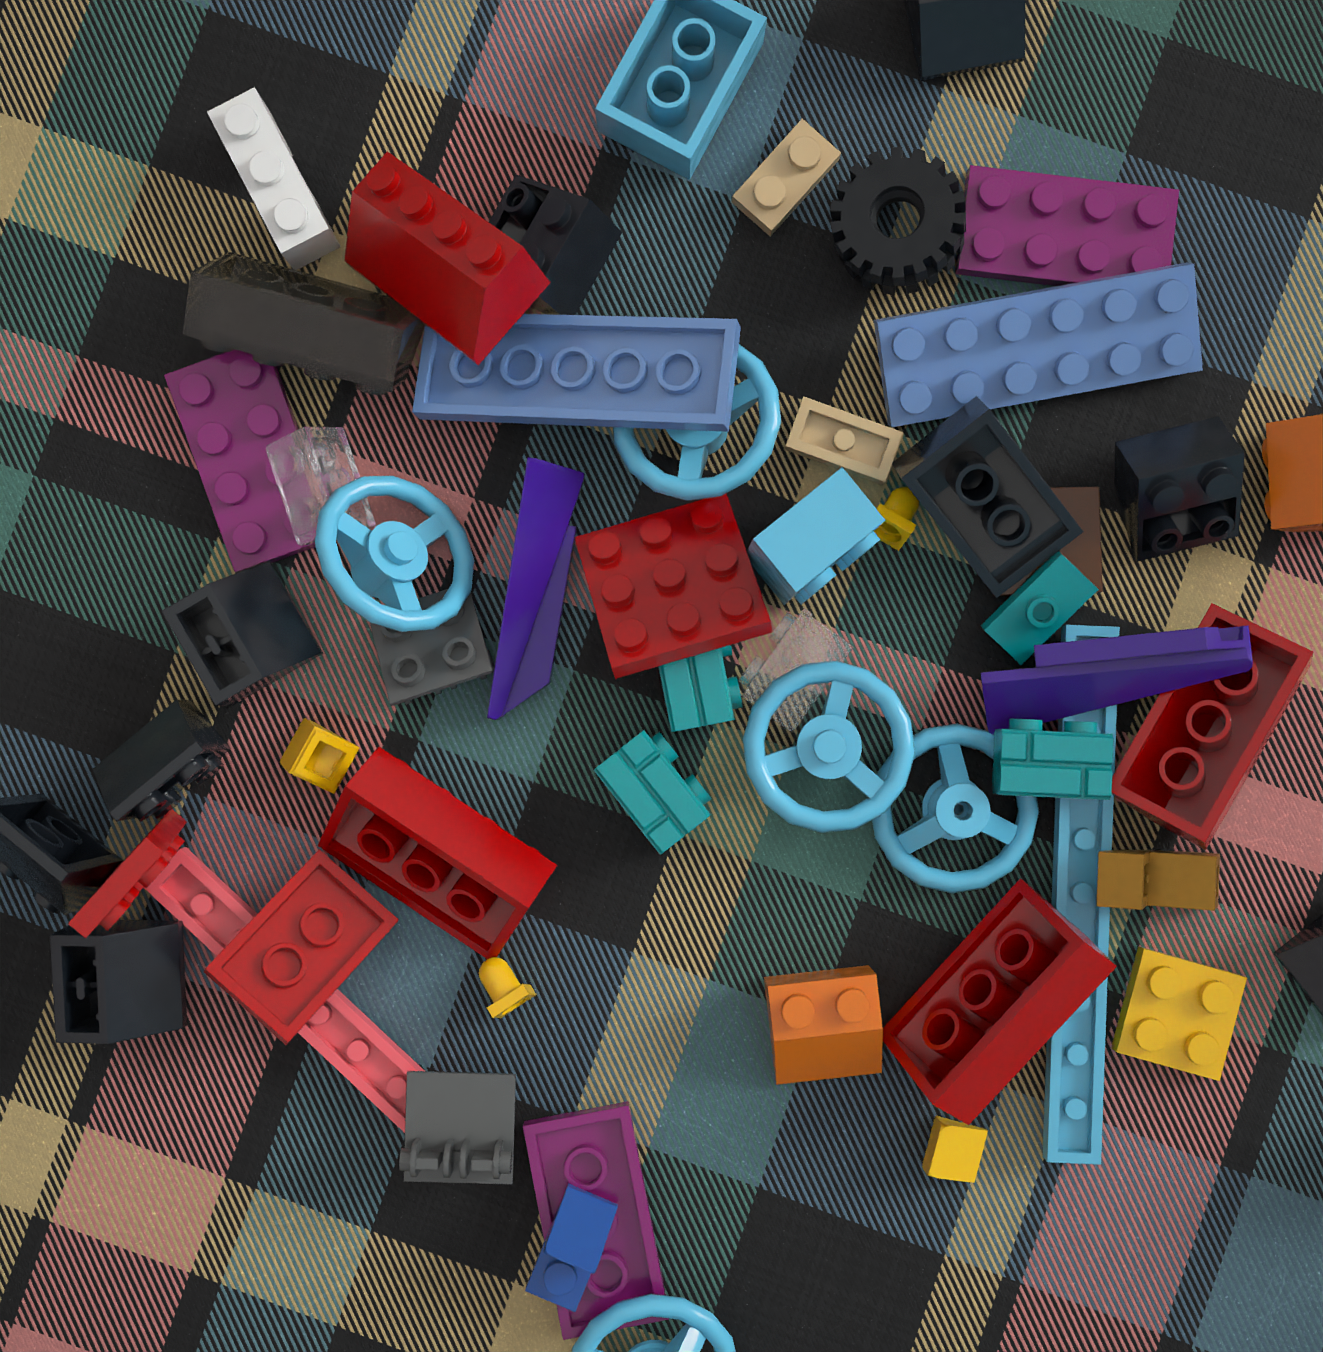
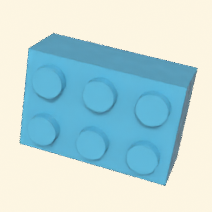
M654 0L595 108L597 131L690 180L763 45L767 17L735 0Z
M841 467L753 538L747 554L751 565L784 605L794 597L800 604H803L836 576L835 572L831 569L833 565L836 564L841 571H844L881 540L874 531L886 520L844 468Z

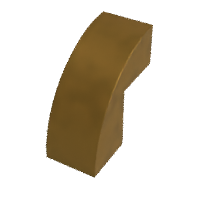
M1160 850L1099 851L1097 906L1142 910L1146 906L1215 911L1218 908L1220 854Z

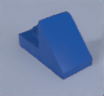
M568 1183L526 1284L525 1291L576 1312L591 1273L594 1274L598 1267L618 1204Z

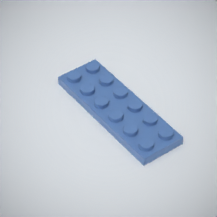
M1181 263L874 320L887 423L890 427L950 417L976 396L989 409H995L1203 370L1195 268L1193 263Z
M523 314L485 359L477 365L425 325L412 413L422 420L729 432L741 327L737 319Z

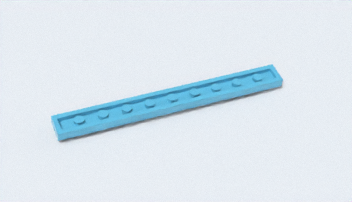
M1061 626V642L1118 637L1120 627ZM1117 705L1058 719V732H1064V721L1098 722L1097 733L1113 734V763L1111 769L1112 776L1114 775ZM1112 795L1110 800L1055 798L1051 905L1082 931L1108 957L1110 907L1097 906L1099 851L1112 850L1114 796ZM1108 977L1046 1043L1042 1156L1046 1162L1101 1165Z

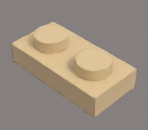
M801 119L732 196V203L771 237L839 161L841 152L805 120Z
M803 396L784 450L837 469L843 467L848 473L883 485L888 477L903 432Z

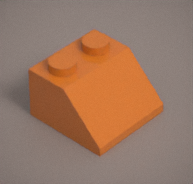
M1323 414L1266 423L1267 438L1262 444V457L1264 464L1268 468L1269 491L1265 495L1264 505L1266 515L1271 521V529L1288 532L1323 531Z
M869 965L764 977L776 1085L882 1073L883 1027L877 975Z

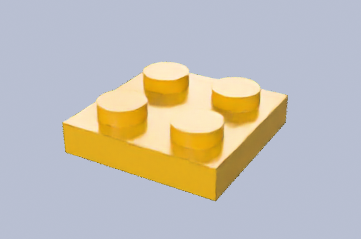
M1138 946L1111 1049L1117 1053L1220 1081L1247 977Z

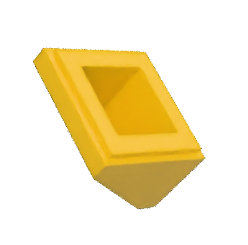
M304 718L284 752L280 764L288 773L335 794L360 747L321 725Z
M935 1115L922 1164L926 1175L939 1179L975 1183L988 1130Z

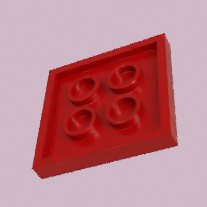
M727 493L720 497L701 499L574 537L615 679L773 632L771 620Z

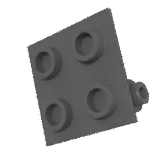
M448 589L418 598L421 609L425 610L442 600ZM471 593L456 616L434 629L399 632L370 623L391 706L403 702L407 705L412 703V699L433 692L438 695L442 693V689L450 687L453 690L457 688V684L478 677L483 680L487 678L488 674L494 673V661L490 651L487 650Z
M407 1071L405 1148H401L399 1160L400 1171H404V1181L513 1184L516 1074Z

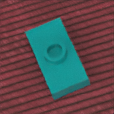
M1058 551L1037 569L981 627L1022 665L1034 653V645L1043 644L1099 589Z

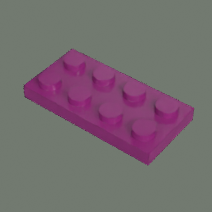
M970 165L966 172L964 190L966 232H964V246L961 254L957 253L955 274L1061 286L1171 265L1179 189Z
M261 339L165 374L164 377L234 572L239 573L266 562L273 563L314 548L319 511L324 506L325 500L268 343Z
M629 1101L524 1121L523 1131L544 1241L568 1183L618 1204L596 1272L590 1275L576 1312L556 1304L563 1340L580 1337L594 1317L618 1301L647 1294L666 1295ZM647 1317L626 1322L615 1330L669 1320V1318Z

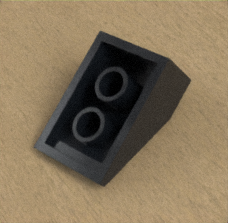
M977 396L892 463L904 483L996 598L1084 532L992 411Z
M43 793L0 798V872L15 880L22 879L35 890L33 893L34 899L48 911L56 914L61 912L64 915L79 911L123 861Z

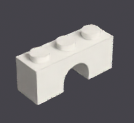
M254 87L207 111L280 253L294 271L340 248L341 246L318 202L294 162L293 155L272 114L256 88Z

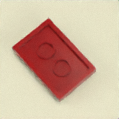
M173 809L169 810L102 883L68 924L85 938L88 937L98 924L108 931L131 906V903L139 895L142 888H147L178 852L177 850L185 842L178 833L187 821Z
M319 849L205 968L204 973L280 1041L287 1045L390 932L399 919Z

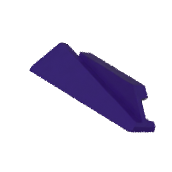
M528 457L487 714V718L493 720H500L512 709L551 683L575 543L574 537H576L577 532L576 526H570L569 523L584 482L585 474L537 458Z
M1249 626L1219 629L1218 627H1204L1034 645L1036 668L981 673L987 728L989 733L994 735L995 729H1009V719L1043 720V723L1247 672L1253 665Z

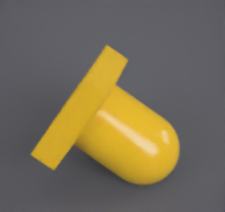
M899 487L893 490L885 504L882 505L880 503L876 508L886 521L874 532L882 542L898 551L916 527V524L911 522L918 510L919 500L908 487Z
M492 957L485 960L480 966V981L494 1002L487 1007L492 1018L504 1017L537 995L530 984L519 983L505 960Z

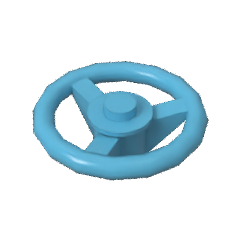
M739 344L736 368L745 374L747 379L734 386L730 425L757 401L760 422L752 446L736 465L716 476L702 478L708 455L721 448L728 432L666 429L669 436L682 447L678 476L664 473L645 457L634 437V428L613 427L614 444L629 472L654 492L686 501L720 497L751 480L772 454L781 425L778 389L763 362Z
M395 476L359 477L335 489L319 511L315 547L323 576L342 603L370 623L399 632L434 629L458 614L471 593L474 567L473 554L465 529L448 505L423 486ZM368 496H390L414 505L429 518L414 529L401 522L387 521L377 525L371 531L345 512L350 505ZM444 535L454 562L453 581L442 600L422 610L412 580L418 578L426 569L428 563L427 548ZM336 539L351 565L352 578L342 565ZM372 597L378 598V599H379L380 601H382L385 605L380 604L379 602H377L376 600H374Z
M839 661L802 664L773 680L752 706L743 736L746 773L762 802L789 824L820 833L857 829L884 814L906 787L915 756L911 719L896 692L869 670ZM831 682L821 715L811 719L803 726L798 735L797 744L766 755L764 740L770 719L788 696L808 685ZM853 688L859 689L879 705L891 727L893 756L887 777L884 780L880 779L859 760L862 752L861 737L856 727L846 719ZM803 766L809 773L819 778L836 779L843 776L868 798L849 809L821 811L798 804L779 789L773 776Z
M957 723L925 728L913 735L914 759L932 748H937L941 779L933 783L924 795L922 819L897 835L894 829L890 806L884 814L872 820L875 839L891 865L919 886L947 893L983 889L1012 872L1031 846L1039 815L1037 797L1016 796L1018 813L1015 824L991 812L990 803L984 792L969 780L961 746L981 750L994 760V735L990 734L989 731ZM893 751L877 772V776L882 780L887 777ZM980 832L1006 844L998 856L980 867L956 872L929 867L911 854L941 837L948 840H961L973 837Z
M647 1294L618 1301L589 1322L571 1351L604 1352L596 1348L606 1335L626 1322L653 1316L679 1319L686 1324L670 1343L662 1340H647L636 1344L628 1352H700L706 1339L713 1346L714 1352H736L732 1336L713 1313L683 1297Z

